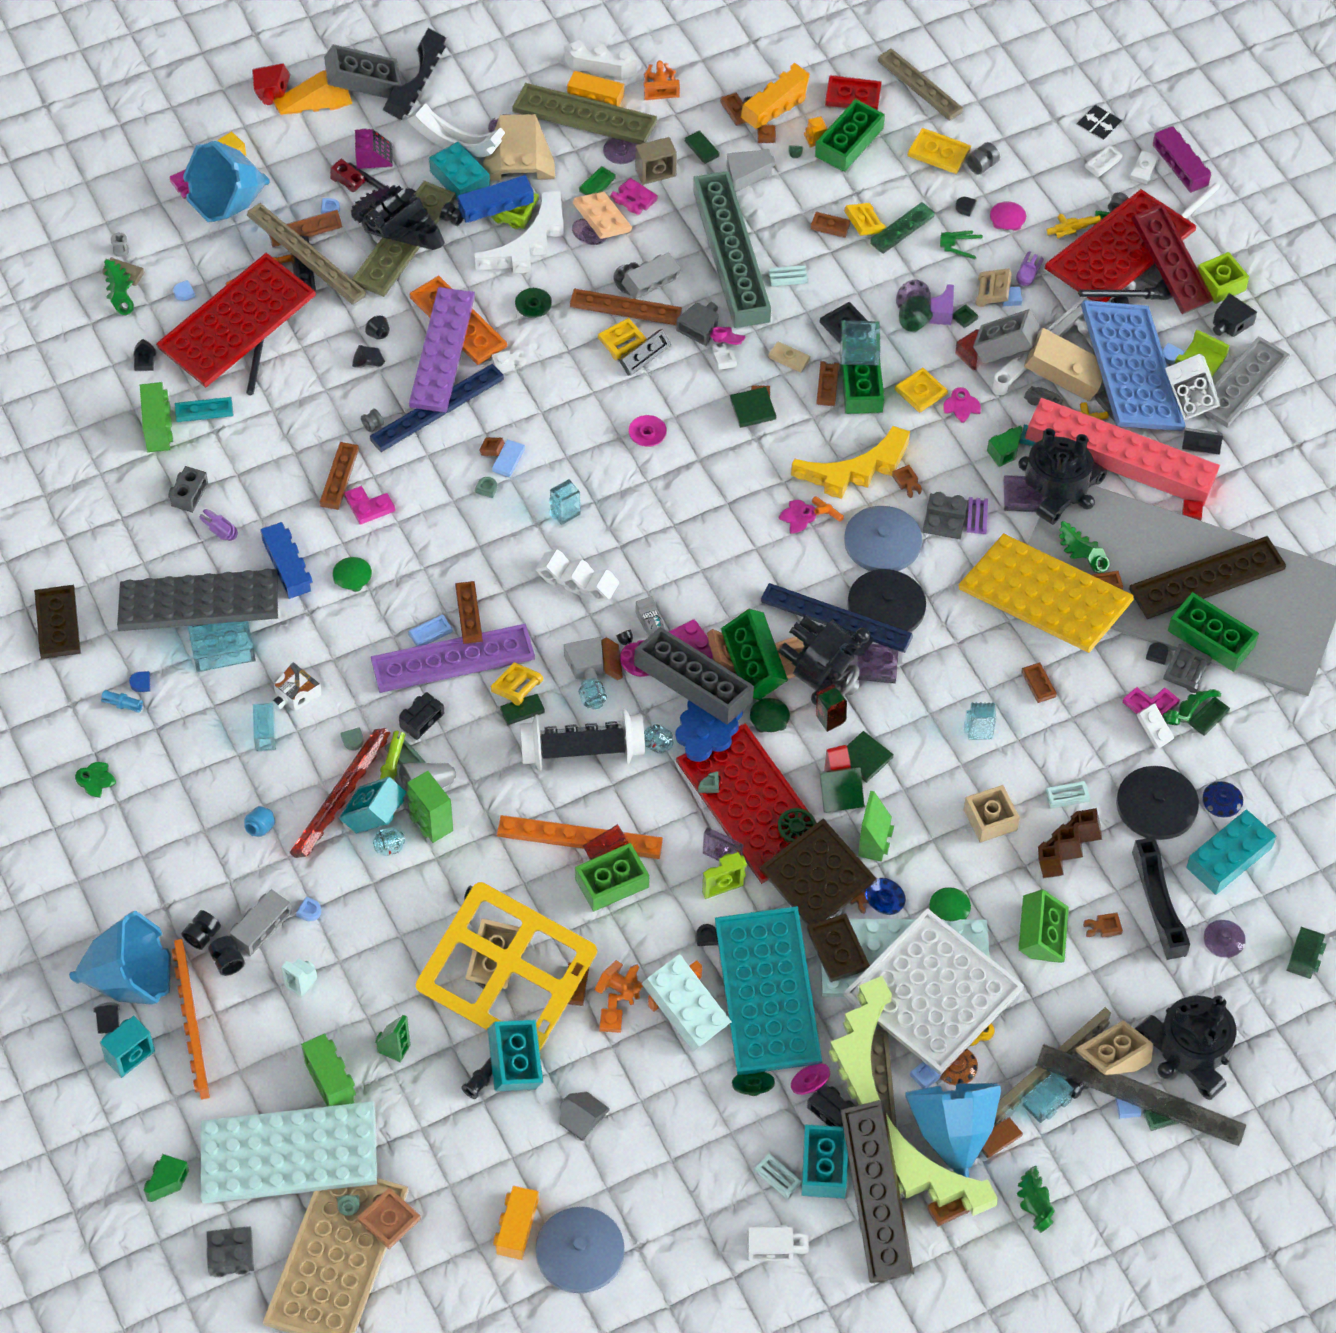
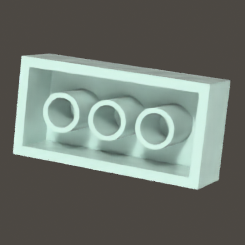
M680 954L641 983L693 1052L731 1023V1020Z

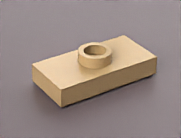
M780 342L775 344L768 357L800 373L810 361L809 355Z

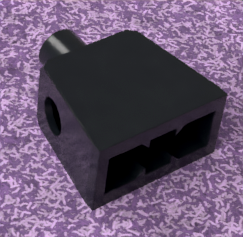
M1229 293L1215 312L1213 332L1218 336L1225 332L1231 337H1235L1255 323L1257 311Z

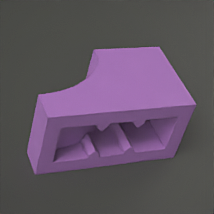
M947 284L945 291L936 298L931 297V304L927 305L926 308L929 324L951 325L954 285Z

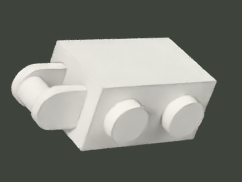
M755 1225L748 1227V1261H793V1254H806L809 1252L808 1236L805 1234H793V1227L777 1225L775 1227ZM793 1243H799V1246H793Z

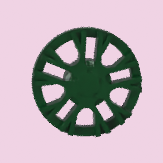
M792 808L780 816L778 831L780 836L784 838V841L792 843L796 840L791 838L793 835L798 838L800 834L811 828L805 826H814L816 821L808 811ZM793 813L795 818L790 819L788 814ZM798 813H802L801 818L798 817ZM809 817L810 821L805 822L804 819ZM781 826H786L788 829L782 830Z

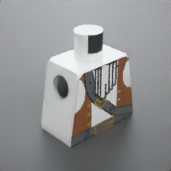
M293 662L275 682L274 690L277 697L271 702L277 710H280L285 705H288L293 710H298L321 695L320 683Z

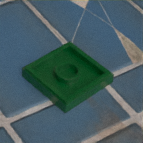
M766 387L730 395V401L740 428L776 420V413Z
M862 731L847 745L850 766H859L861 768V777L866 783L894 756L893 753L865 731Z
M859 766L819 772L824 813L865 807L861 768Z

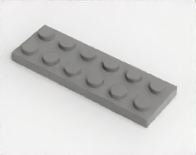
M1258 336L1214 385L1220 407L1203 414L1228 427L1286 363L1290 354Z

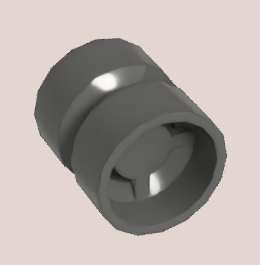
M985 142L977 150L966 156L968 167L977 175L982 174L1000 160L998 149L990 142Z

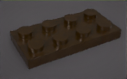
M74 585L34 590L41 659L81 654Z

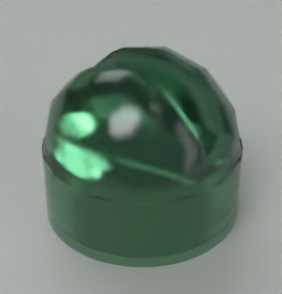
M790 145L788 150L790 157L793 159L800 158L803 153V147Z

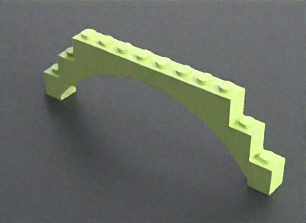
M883 976L859 985L857 998L861 1007L845 1013L843 1026L848 1035L831 1041V1050H829L833 1063L837 1062L839 1066L838 1073L842 1081L846 1080L849 1085L847 1090L851 1099H856L858 1105L880 1100L872 1076L871 1047L878 1019L885 1005L891 1002V992ZM886 1114L900 1193H903L905 1199L929 1189L928 1194L932 1202L936 1201L939 1207L962 1198L966 1211L970 1210L972 1216L997 1206L998 1198L988 1179L979 1181L964 1177L932 1162L905 1140Z

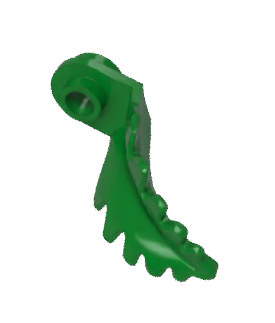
M105 259L104 269L107 270L104 274L108 276L105 281L110 282L106 290L111 291L107 295V299H110V302L119 314L129 315L134 309V303L127 294L128 288L133 283V280L127 281L131 275H123L126 271L125 268L120 270V264L114 265V260ZM122 303H126L128 308H124Z
M1062 521L1061 528L1059 529L1062 533L1059 535V538L1064 540L1060 544L1062 546L1068 545L1064 552H1073L1070 555L1071 559L1086 558L1095 573L1105 572L1109 568V559L1103 548L1098 546V542H1089L1088 536L1081 538L1080 531L1075 532V527H1070V523Z
M1210 689L1188 695L1187 700L1180 703L1179 712L1168 710L1167 713H1163L1166 724L1180 725V722L1189 723L1198 705L1207 698L1221 697L1220 691Z
M1033 1166L1025 1172V1175L1021 1176L1022 1181L1018 1183V1187L1023 1189L1017 1192V1196L1024 1198L1020 1203L1021 1209L1036 1217L1033 1220L1035 1223L1033 1229L1042 1233L1052 1225L1053 1220L1051 1217L1055 1210L1050 1204L1049 1190L1046 1186L1042 1187V1177H1038V1168Z

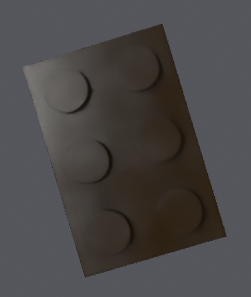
M846 913L807 926V932L830 983L864 972L870 966Z

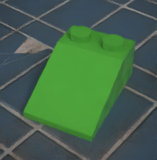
M870 791L861 826L858 857L882 862L883 855H888L890 843L887 842L888 837L892 838L894 825H891L892 817L874 791Z

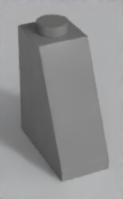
M770 149L727 153L726 166L735 192L772 175L775 159L774 156H771Z

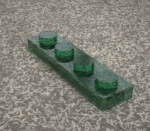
M921 202L874 236L870 244L884 254L931 220L935 212Z

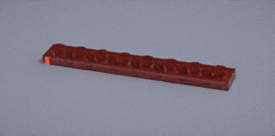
M387 728L374 729L289 852L294 858L306 857L313 851L314 844L324 835L323 831L327 825L333 822L334 815L344 806L347 796L355 790L358 780L366 774L367 767L376 759V754L380 748L386 745L387 738L391 734Z

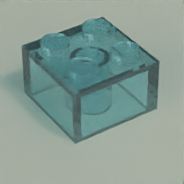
M842 321L841 364L879 365L880 321Z

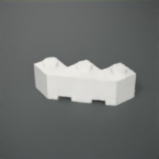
M580 39L565 45V62L573 72L585 71L590 72V75L604 78L607 75L620 81L637 74V59L628 48L612 55L604 44L588 50Z
M558 549L545 552L535 568L546 582L553 585L556 582L565 586V590L577 595L581 593L589 595V599L595 602L609 600L619 584L614 574L607 569L594 572L589 567V564L582 559L569 562Z

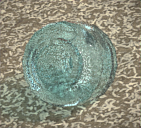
M590 678L581 683L578 692L583 705L592 709L601 708L607 699L602 682Z
M659 724L646 728L644 740L645 746L648 749L662 754L672 748L674 741L672 740L673 735L670 730Z
M395 827L380 830L373 838L375 851L383 856L401 852L405 843L404 834Z

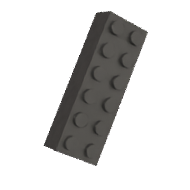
M661 627L635 648L634 665L727 725L753 702L754 686Z

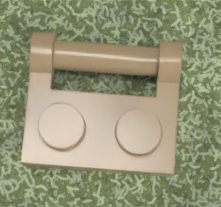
M1010 268L981 272L979 274L980 286L978 296L976 297V305L984 307L989 303L1008 301L1011 281ZM991 280L989 294L986 295L987 282Z

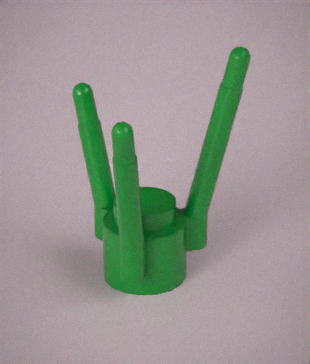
M972 230L941 232L940 247H945L944 251L976 259L974 255L951 247L955 246L956 239L983 238V235H967L973 234Z

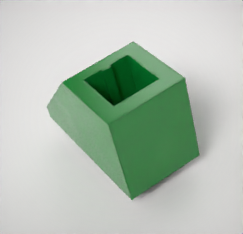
M1021 425L1016 428H1010L1005 433L995 435L989 439L987 452L998 467L1015 460L1023 428Z
M162 1154L160 1161L157 1160L154 1164L151 1179H148L144 1186L147 1201L153 1202L181 1190L189 1173L187 1162Z

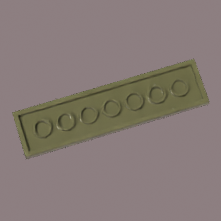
M525 83L512 106V110L515 113L523 115L536 114L538 119L635 144L646 143L657 123V116L529 83Z
M423 181L414 193L420 198L424 209L436 225L441 219L440 214L443 206L447 202L453 203L456 198V193L427 181ZM382 237L352 280L361 288L385 297L420 247Z

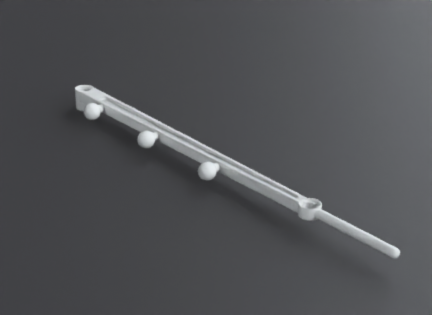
M1214 183L1180 215L1187 218L1219 189V185ZM1133 280L1122 290H1135L1136 282ZM1086 297L1080 299L1047 330L1062 337L1076 325L1081 334H1088L1086 321L1080 320L1084 317L1081 304L1084 300H1091ZM1029 351L1020 352L995 374L992 384L994 394L1000 396L1007 394L1009 386L1027 370L1024 364Z

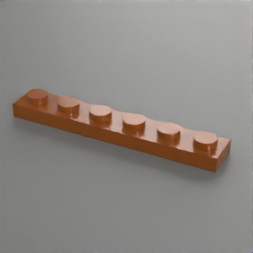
M575 288L570 300V307L676 326L677 318L682 314V307Z

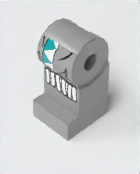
M652 596L636 601V614L648 636L652 635L660 627L665 629Z

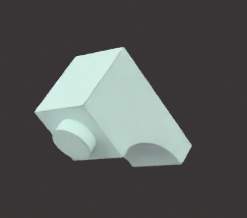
M298 958L292 964L286 961L281 967L285 987L301 997L317 979L316 968L309 961L304 962Z

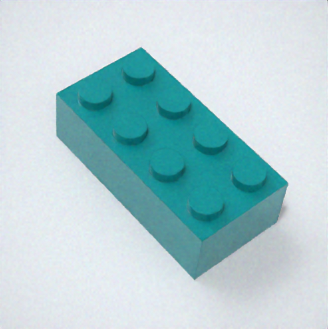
M1246 809L1189 856L1186 868L1217 895L1273 848L1276 835Z

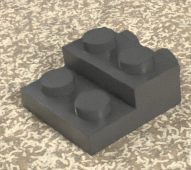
M943 492L930 493L922 533L961 540L968 500H965L960 495L949 497Z
M251 1226L206 1231L209 1276L224 1277L232 1273L244 1275L249 1273V1271H254Z

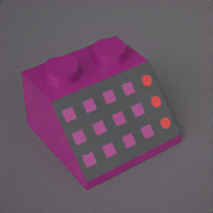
M374 129L355 130L357 169L393 167L392 142Z

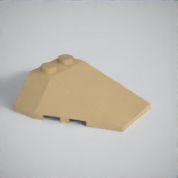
M536 114L500 115L495 130L501 128L505 134L501 137L502 141L491 155L485 156L483 161V168L489 173L490 180H501V173H537V179H555V161Z

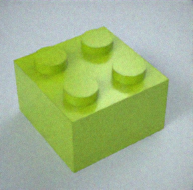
M1230 252L1198 265L1197 269L1215 304L1223 301L1229 293L1235 296L1246 291L1249 276Z

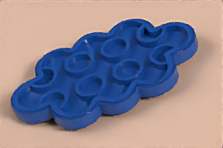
M688 700V710L680 715L681 725L676 729L675 736L677 743L685 746L687 758L700 762L709 758L712 751L720 752L730 747L732 742L731 736L739 730L738 720L742 717L743 711L727 725Z

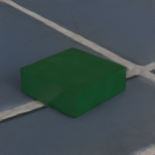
M965 304L953 313L952 318L963 328H966L978 320V314Z

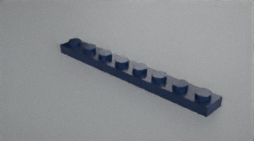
M492 363L453 386L447 413L504 380V375ZM416 408L370 435V441L380 452H383L447 413Z
M768 583L761 597L762 603L801 617L806 615L811 620L824 625L834 620L853 635L859 628H865L874 638L873 642L903 653L906 652L913 638V634L908 631Z

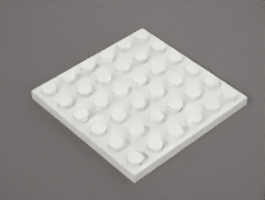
M927 908L844 992V997L857 1008L861 1007L857 998L859 985L883 976L891 992V1002L885 1005L877 1024L941 1075L1024 989V985Z

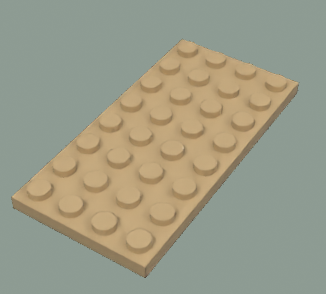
M377 1178V1184L314 1191L263 1324L288 1333H355L387 1249L382 1242L358 1222L357 1217L388 1188L405 1201L408 1187ZM359 1195V1210L350 1216L341 1214L337 1208V1197Z

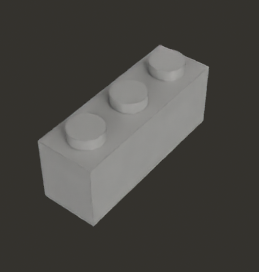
M669 252L664 255L660 254L650 262H643L636 269H629L624 274L625 277L622 284L633 299H637L675 280L681 268Z
M272 889L267 894H263L258 904L253 909L250 908L244 918L239 923L234 924L230 930V936L233 937L237 947L251 956L292 913L291 903Z

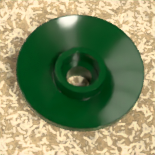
M527 288L521 291L515 299L517 311L529 318L545 315L552 306L550 295L540 288Z
M766 1072L736 1075L732 1080V1087L735 1091L750 1096L766 1093L775 1085L774 1077Z

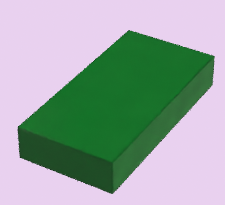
M601 166L579 187V192L584 195L602 192L616 179V174Z

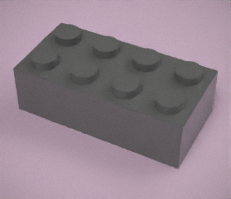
M332 44L324 57L328 85L387 99L394 88L401 86L397 59Z

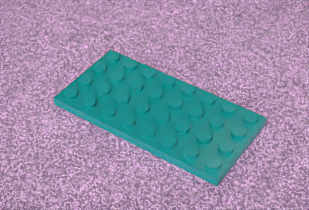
M798 906L715 917L729 1019L731 1020L730 1028L737 1075L822 1063Z

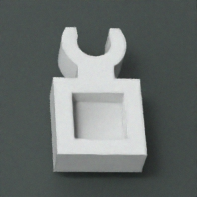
M722 342L721 348L713 344V358L718 370L737 367V361L732 349L727 350L725 342Z
M508 350L491 355L493 364L501 372L515 369V364H526V357L519 358L524 356L523 350H517L514 354H511Z

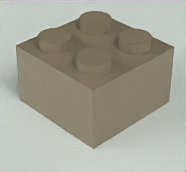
M670 137L635 145V170L642 185L676 176L677 152Z

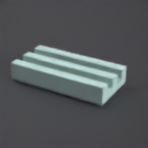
M805 265L769 268L771 287L808 283Z
M1085 781L1045 789V793L1048 796L1047 800L1050 802V809L1090 802V795ZM1083 789V790L1075 791V792H1072V791H1071V790ZM1064 792L1063 794L1052 795L1054 793Z
M768 1154L754 1169L759 1176L786 1199L802 1183L798 1177L771 1154ZM767 1162H770L775 1168H777L782 1174H784L789 1180H791L793 1184L791 1185L787 1180H785L777 1171L771 1168L767 1164Z

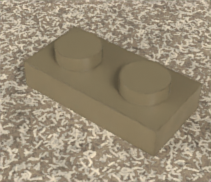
M112 257L109 259L110 261H115L114 265L120 264V270L122 268L126 269L123 275H131L127 281L133 280L132 285L134 286L138 284L144 274V268Z

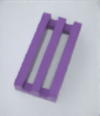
M969 497L967 533L986 534L987 498H984L983 501L980 500L981 498L973 500V497ZM972 505H976L975 528H971ZM980 506H983L982 528H979Z

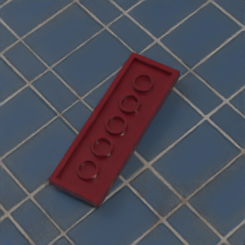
M1160 204L1134 215L1131 219L1181 314L1183 315L1211 303L1214 299L1165 206Z

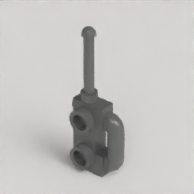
M1031 386L1024 396V399L1031 405H1038L1040 399L1044 398L1064 406L1062 404L1063 399L1058 394L1042 387L1035 388Z

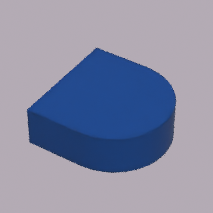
M150 671L132 674L129 679L131 689L135 692H150Z

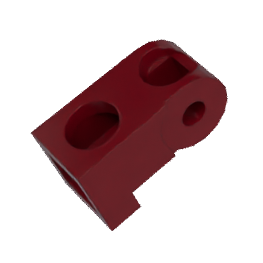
M342 158L330 167V179L345 185L351 192H355L365 183L362 174Z

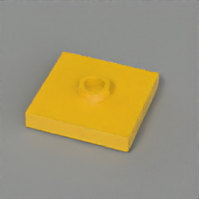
M921 368L895 385V391L919 413L948 394V390L924 368Z

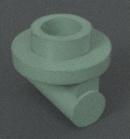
M359 1195L337 1197V1208L341 1214L350 1216L359 1210Z

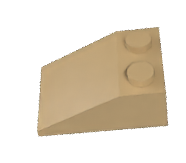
M481 919L478 935L503 949H507L520 927ZM473 950L465 979L487 984L497 967V963ZM512 974L507 979L503 989H507Z
M1124 1020L1076 1048L1078 1054L1104 1075L1136 1072L1152 1062L1153 1043Z

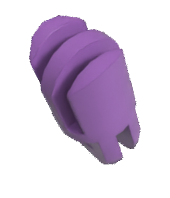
M1031 251L1027 252L1016 275L1017 282L1022 286H1029L1033 282L1044 260L1041 257L1035 266L1034 262L1038 255L1034 254L1031 262H1027Z
M208 509L203 510L205 515L200 514V520L208 525L209 530L220 539L231 541L237 538V528L222 515H217Z

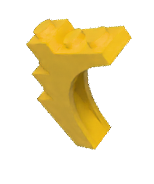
M892 426L886 437L877 446L865 454L841 462L816 463L794 458L791 476L812 482L815 485L824 486L825 494L842 499L850 482L868 488L875 471L892 476V471L897 470L909 444L910 431Z

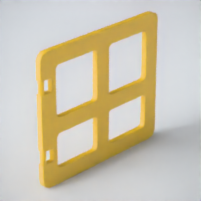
M478 882L472 887L418 977L415 986L421 994L487 1030L494 1022L501 1021L489 1014L490 1008L512 973L518 974L552 994L536 1022L539 1051H541L550 1032L558 1022L582 981L584 974L596 957L597 947L589 940L483 882ZM483 901L522 921L520 929L507 949L497 946L467 928ZM540 931L576 951V956L562 979H557L522 960L521 956L535 932ZM458 943L468 946L497 963L495 971L474 1004L435 984L437 976ZM578 963L583 967L578 976L572 974V971ZM545 1020L550 1024L543 1034L538 1029Z

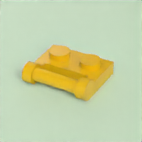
M871 203L845 206L844 212L860 236L870 234L882 236L888 231L887 227L881 223L873 211L874 207Z
M629 318L598 334V339L611 353L614 360L620 359L621 355L631 351L646 340L643 333ZM633 337L636 338V340L626 344L625 346L619 349L616 348V346L626 342L627 340Z
M514 662L491 685V692L507 698L513 704L519 706L524 701L523 698L544 679L540 673ZM527 678L530 679L518 693L515 692Z

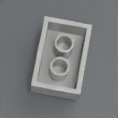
M1028 309L981 325L973 347L983 364L995 362L1006 356L1011 357L1015 353L1026 352L1033 348L1040 326L1031 310Z

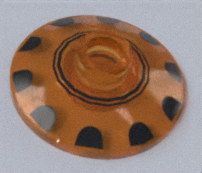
M965 1049L956 1059L961 1064L957 1065L953 1062L941 1074V1080L956 1086V1084L969 1083L974 1079L978 1070L977 1059L970 1050Z

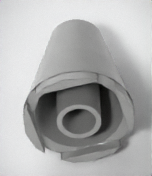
M403 763L398 765L397 780L401 779V787L406 792L408 791L407 782L426 771L431 773L441 788L452 784L454 778H456L454 767H451L448 763ZM407 793L405 794V796H404V798H403L406 803L409 802V798H408V796H407Z

